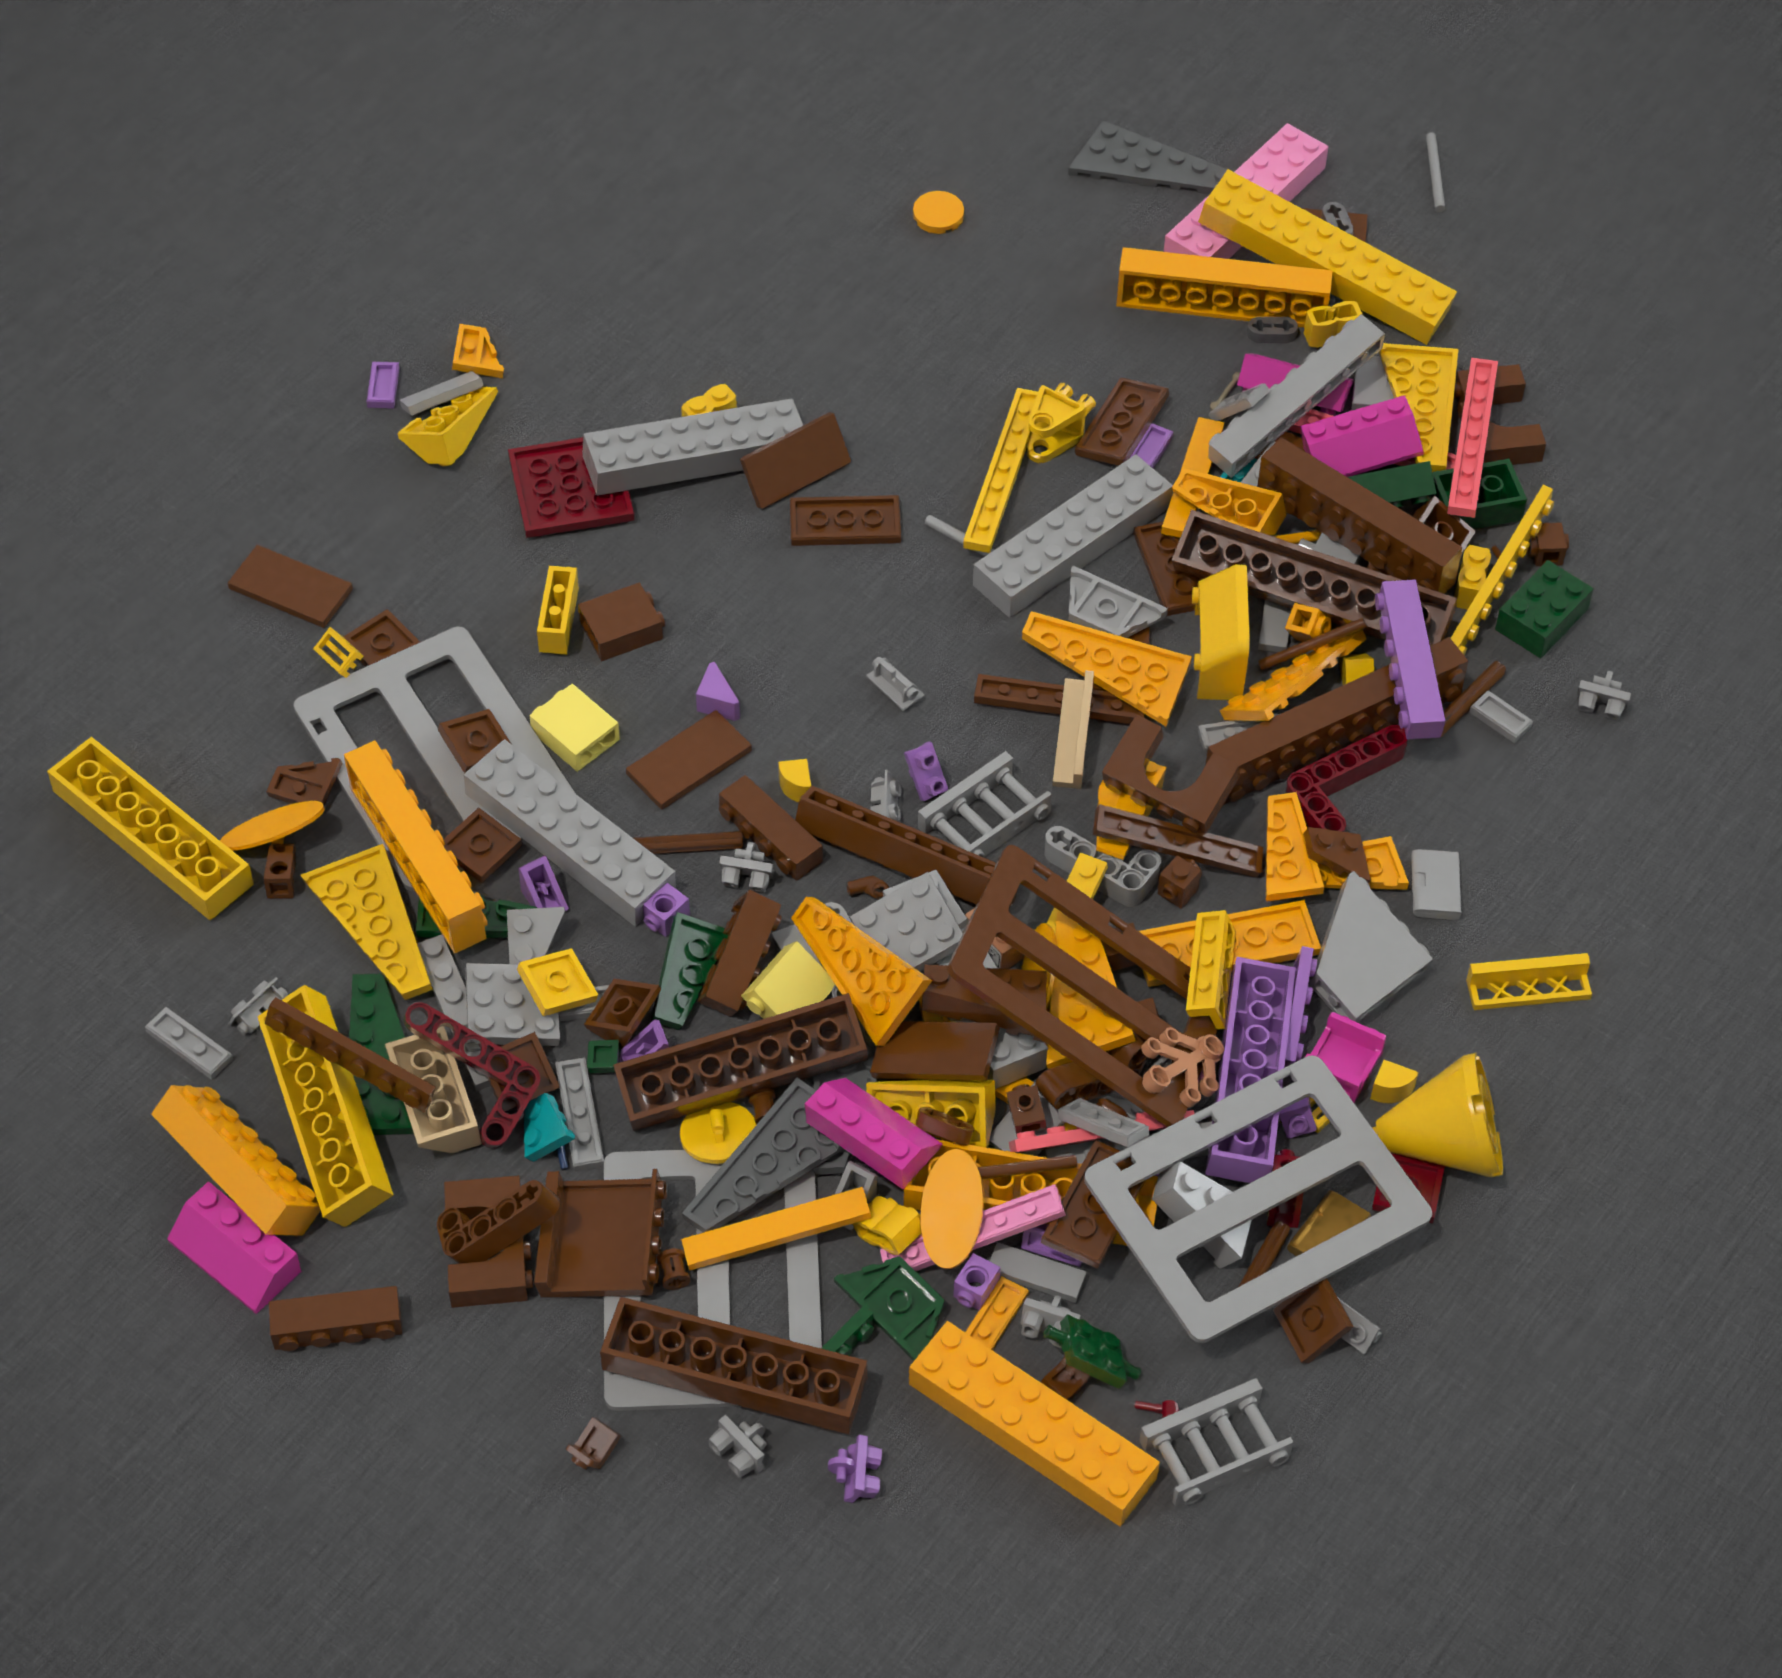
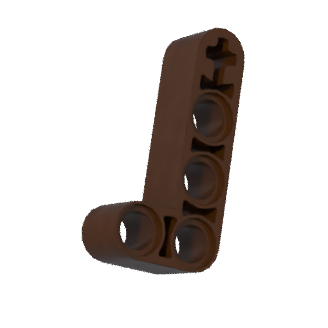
M1133 1031L1135 1042L1106 1052L1140 1075L1148 1057L1144 1055L1141 1049L1145 1041ZM1074 1062L1046 1070L1038 1077L1035 1083L1038 1091L1055 1109H1060L1078 1098L1087 1101L1114 1092L1113 1089Z
M531 1180L473 1219L467 1217L457 1208L449 1207L440 1214L437 1220V1230L443 1251L458 1264L486 1261L555 1215L560 1206V1199L540 1181Z

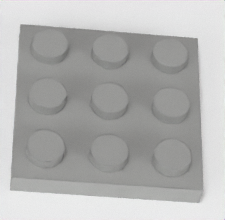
M928 872L850 916L857 928L918 971L924 969V964L932 965L953 953L963 935Z
M466 963L467 1028L499 1045L508 1044L535 1032L541 1046H559V1012L542 1016L517 971L518 965ZM467 1042V1044H477L475 1042Z

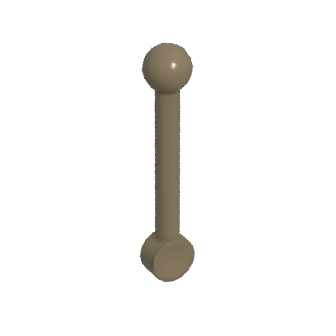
M1235 372L1232 375V381L1218 400L1210 404V411L1226 398L1238 382L1240 372Z

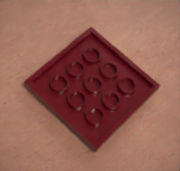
M583 437L508 449L526 538L634 521V511L629 490L596 495L583 458Z

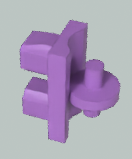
M928 741L918 748L904 752L909 767V774L913 778L920 800H928L949 790L932 742Z
M858 1435L855 1444L849 1445L847 1450L839 1449L838 1457L831 1458L828 1461V1470L837 1474L836 1481L839 1483L845 1482V1502L854 1503L858 1497L874 1498L879 1492V1477L866 1475L865 1473L866 1468L876 1470L880 1466L882 1449L867 1445V1436Z

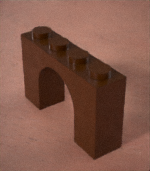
M1519 364L1497 366L1492 405L1522 402L1526 383ZM1469 370L1457 371L1454 398L1458 402L1459 418H1462ZM1489 421L1483 463L1510 459L1512 465L1542 462L1546 441L1540 424L1504 427Z
M1136 714L1102 771L1105 786L1115 793H1121L1122 791L1130 795V798L1141 806H1146L1147 804L1152 806L1164 818L1172 819L1173 817L1181 821L1182 825L1192 832L1199 830L1206 834L1240 777L1239 765L1213 753L1200 776L1191 786L1180 791L1162 790L1153 785L1146 776L1147 765L1164 738L1162 727Z
M520 1176L444 1182L445 1209L455 1207L467 1217L473 1219L521 1187ZM524 1236L504 1248L496 1257L487 1261L448 1265L451 1307L528 1301L527 1289L533 1288L532 1269L526 1270V1261L532 1260L530 1242H524Z

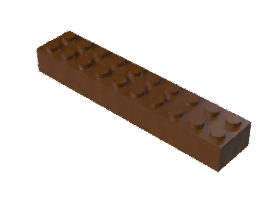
M1192 509L1172 558L1174 570L1201 579H1205L1233 565H1246L1248 595L1290 609L1293 608L1294 603L1318 608L1326 617L1331 619V623L1340 626L1363 617L1367 628L1363 629L1364 634L1384 641L1386 640V635L1380 631V617L1382 615L1381 610H1376L1375 595L1380 592L1382 582L1401 581V579ZM1417 585L1429 645L1431 646L1445 639L1457 607V598Z
M1448 637L1430 646L1442 704L1454 701L1461 694L1468 666V659L1451 638ZM1389 665L1281 713L1269 721L1259 723L1209 746L1206 764L1211 755L1215 753L1239 765L1240 777L1224 804L1230 801H1238L1245 794L1254 790H1262L1271 782L1285 779L1293 772L1388 726L1399 724V712L1401 709L1400 705L1395 704L1394 688L1396 685L1395 680H1390Z

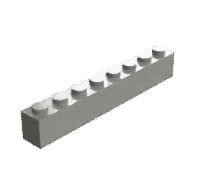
M1362 314L1354 321L1349 320L1343 326L1340 333L1335 337L1330 336L1320 350L1310 353L1300 367L1290 370L1280 384H1274L1269 389L1270 392L1253 407L1248 408L1247 412L1241 417H1235L1228 425V428L1221 434H1215L1209 441L1208 458L1232 478L1266 449L1273 440L1275 441L1378 353L1383 348L1385 333Z

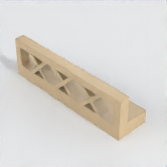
M1085 670L1084 680L1065 678L1053 786L1081 789L1094 671Z

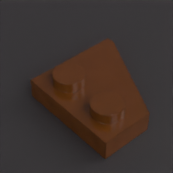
M331 758V762L315 764L314 761L297 766H278L266 792L269 797L292 804L305 801H319L325 806L343 763L339 758Z
M1312 827L1306 829L1303 836L1308 858L1328 866L1330 870L1339 875L1344 871L1349 874L1355 871L1359 877L1364 878L1368 883L1370 882L1360 834Z

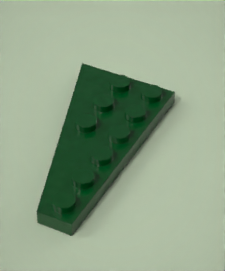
M353 974L349 1038L390 1061L385 1044L405 1038L384 976L383 974ZM353 1075L373 1135L414 1134L402 1100L381 1091L377 1086Z

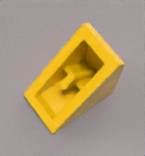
M1348 654L1338 658L1343 685L1374 672V658L1368 654Z

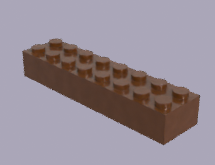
M1282 437L1261 456L1257 487L1282 493L1287 513L1304 521L1308 526L1317 529L1327 535L1329 539L1340 543L1353 554L1359 555L1372 563L1376 568L1382 569L1395 578L1416 580L1417 585L1443 594L1455 584L1462 546Z
M847 993L613 1064L632 1129L636 1131L747 1097L752 1092L763 1088L774 1089L793 1083L796 1078L803 1080L868 1060V1055L850 995Z
M621 1296L600 1351L602 1370L848 1435L850 1434L867 1381V1360Z

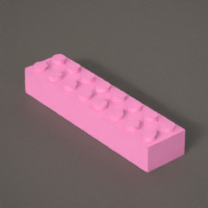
M1287 123L1243 163L1235 173L1290 202L1325 169L1329 146ZM1204 199L1165 235L1164 252L1229 259L1242 246L1198 222L1204 202L1206 201Z

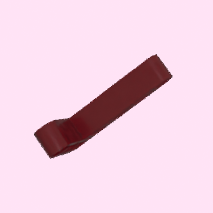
M1398 725L1388 726L1289 775L1285 793H1297L1307 828L1312 827L1345 832L1346 821L1329 800L1328 796L1402 760L1408 742L1405 729L1400 728Z
M422 1002L410 1005L404 1016V1024L410 1032L505 1087L479 1132L484 1146L491 1149L502 1146L539 1086L540 1074L538 1070L433 1007ZM414 1011H422L427 1017V1022L423 1025H415L410 1019V1014ZM447 1026L452 1029L454 1037L449 1041H443L438 1037L437 1029ZM465 1043H477L480 1047V1054L475 1057L468 1056L464 1051ZM495 1057L503 1058L506 1061L507 1069L503 1072L494 1071L491 1067V1060ZM520 1073L530 1074L533 1078V1086L529 1088L520 1086L517 1081L518 1075ZM506 1099L514 1100L518 1105L517 1113H505L502 1109V1102ZM498 1126L502 1131L501 1140H490L486 1135L487 1127Z

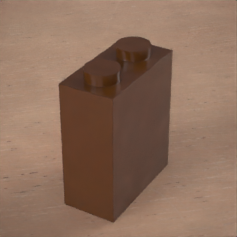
M640 582L578 604L579 622L601 662L663 639L662 627H665L664 617L660 611L656 612L651 593L649 591L645 592Z

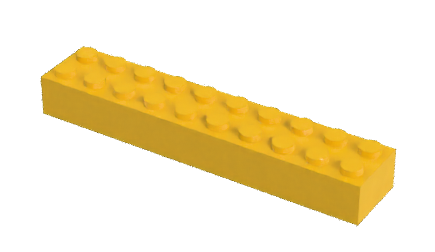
M1229 169L1204 202L1198 220L1202 225L1275 264L1332 270L1331 294L1344 301L1357 302L1360 310L1425 345L1428 344L1448 313L1457 291Z

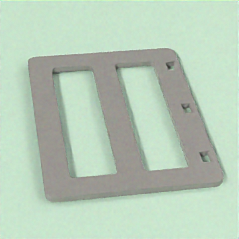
M463 627L451 628L353 672L347 678L342 677L302 695L294 702L296 715L324 760L331 762V758L341 759L343 764L336 779L377 845L384 844L394 872L404 888L409 891H414L413 887L351 791L344 754L357 749L336 715V709L373 692H379L462 822L479 807L521 838L465 794L464 772L438 732L434 721L406 680L407 677L450 659L454 662L483 708L491 710L511 744L574 792L469 632ZM321 722L326 731L318 735L313 725ZM459 865L457 866L459 871L463 870Z
M1307 1056L1092 1165L1086 1170L1084 1182L1188 1335L1198 1343H1205L1405 1237L1427 1225L1432 1217V1209L1325 1063L1317 1056ZM1290 1075L1294 1083L1281 1088L1277 1081ZM1306 1097H1311L1315 1100L1340 1135V1137L1161 1230H1157L1152 1226L1128 1191L1129 1188L1172 1167L1174 1164L1215 1145ZM1211 1116L1215 1123L1201 1129L1197 1122ZM1130 1157L1134 1165L1121 1171L1116 1163ZM1355 1165L1364 1167L1391 1205L1378 1214L1211 1302H1207L1201 1297L1177 1262V1258Z
M685 1150L613 1152L604 1159V1180L652 1179V1170L658 1169L662 1181L693 1180L696 1183L697 1196L724 1163L710 1164L701 1162L691 1157ZM814 1169L784 1187L785 1209L816 1200ZM696 1228V1235L703 1233L702 1231ZM817 1234L786 1243L790 1341L822 1348ZM728 1259L697 1268L698 1317L730 1325ZM641 1295L621 1296L641 1302ZM604 1296V1340L620 1296ZM604 1370L605 1404L614 1411L738 1406L621 1374L612 1375V1372Z

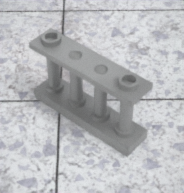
M1005 751L918 811V829L926 834L933 829H939L955 846L984 858L1035 821L1043 820L1051 810L1052 794L1046 791L1038 798H1035L1012 776L1013 757ZM999 784H1005L1026 806L1014 814L990 790ZM977 799H983L1005 821L992 829L968 805ZM955 814H961L983 836L970 844L946 820Z
M1257 1378L1141 1427L1139 1442L1144 1451L1147 1452L1154 1448L1160 1450L1179 1486L1174 1488L1172 1502L1175 1507L1183 1503L1187 1505L1195 1503L1203 1494L1267 1466H1279L1285 1463L1291 1456L1294 1443L1291 1437L1277 1442L1257 1408L1262 1393V1387ZM1240 1411L1247 1414L1265 1446L1264 1449L1250 1455L1247 1453L1228 1419L1230 1415ZM1210 1424L1217 1425L1236 1461L1219 1467L1200 1433L1201 1428ZM1182 1436L1189 1438L1208 1472L1193 1480L1190 1479L1171 1445L1173 1440Z

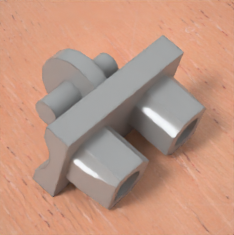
M1607 671L1606 678L1594 675L1592 683L1584 680L1580 682L1577 697H1579L1578 710L1593 713L1595 703L1600 702L1607 704L1605 717L1619 720L1623 710H1627L1631 693L1620 690L1622 682L1611 680L1612 671Z
M748 842L746 850L736 848L735 857L738 858L721 855L719 865L722 870L723 886L738 888L742 874L751 876L750 890L765 892L769 879L774 880L775 870H773V864L759 862L764 861L765 853L756 852L755 843Z
M1055 1295L1052 1303L1043 1300L1039 1302L1026 1297L1020 1322L1022 1325L1021 1334L1033 1339L1038 1336L1039 1331L1044 1332L1049 1324L1061 1330L1060 1322L1067 1314L1077 1319H1080L1081 1315L1071 1312V1309L1062 1307L1061 1296ZM1049 1339V1342L1052 1345L1061 1348V1346H1059V1343Z
M727 1415L719 1419V1429L709 1438V1447L718 1456L723 1455L730 1448L737 1453L728 1460L731 1470L739 1478L752 1470L758 1475L765 1469V1466L762 1464L764 1454L760 1451L767 1445L761 1438L765 1433V1427L761 1423L750 1426L746 1421H743L737 1427Z

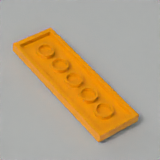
M1305 900L1228 914L1236 931L1231 971H1233L1236 957L1279 963L1295 960L1302 946L1314 948L1313 956L1319 955L1321 946ZM1196 920L1139 931L1191 968ZM1142 969L1148 987L1164 984Z

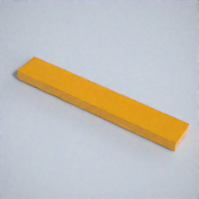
M1198 417L1181 471L1183 468L1205 474L1210 473L1213 462L1208 458L1209 441L1215 434L1223 432L1224 422ZM1173 492L1162 525L1161 534L1180 538L1191 509L1197 511L1198 507Z
M859 1187L681 1240L687 1265L691 1271L872 1217L864 1189Z

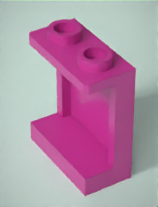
M1331 1012L1326 1028L1311 1054L1307 1053L1305 1057H1319L1355 1104L1382 1055L1386 1035L1373 1028H1368L1352 1021L1346 1016Z

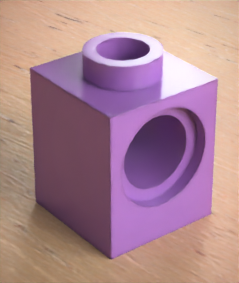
M666 883L643 904L645 924L652 931H658L665 937L670 934L673 917L677 912L690 916L689 898L669 883Z
M973 1253L954 1281L953 1297L965 1307H974L980 1310L1000 1279V1267ZM978 1282L982 1285L979 1287H973L969 1285V1283Z

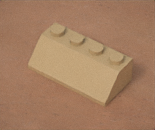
M444 1026L438 1028V1037L443 1041H449ZM417 1035L386 1043L385 1047L392 1063L436 1087L431 1105L425 1113L416 1108L409 1107L404 1102L418 1147L455 1153L481 1145L478 1124L455 1057Z

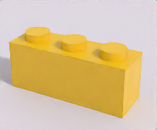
M549 566L537 627L539 652L567 654L579 591L577 568Z

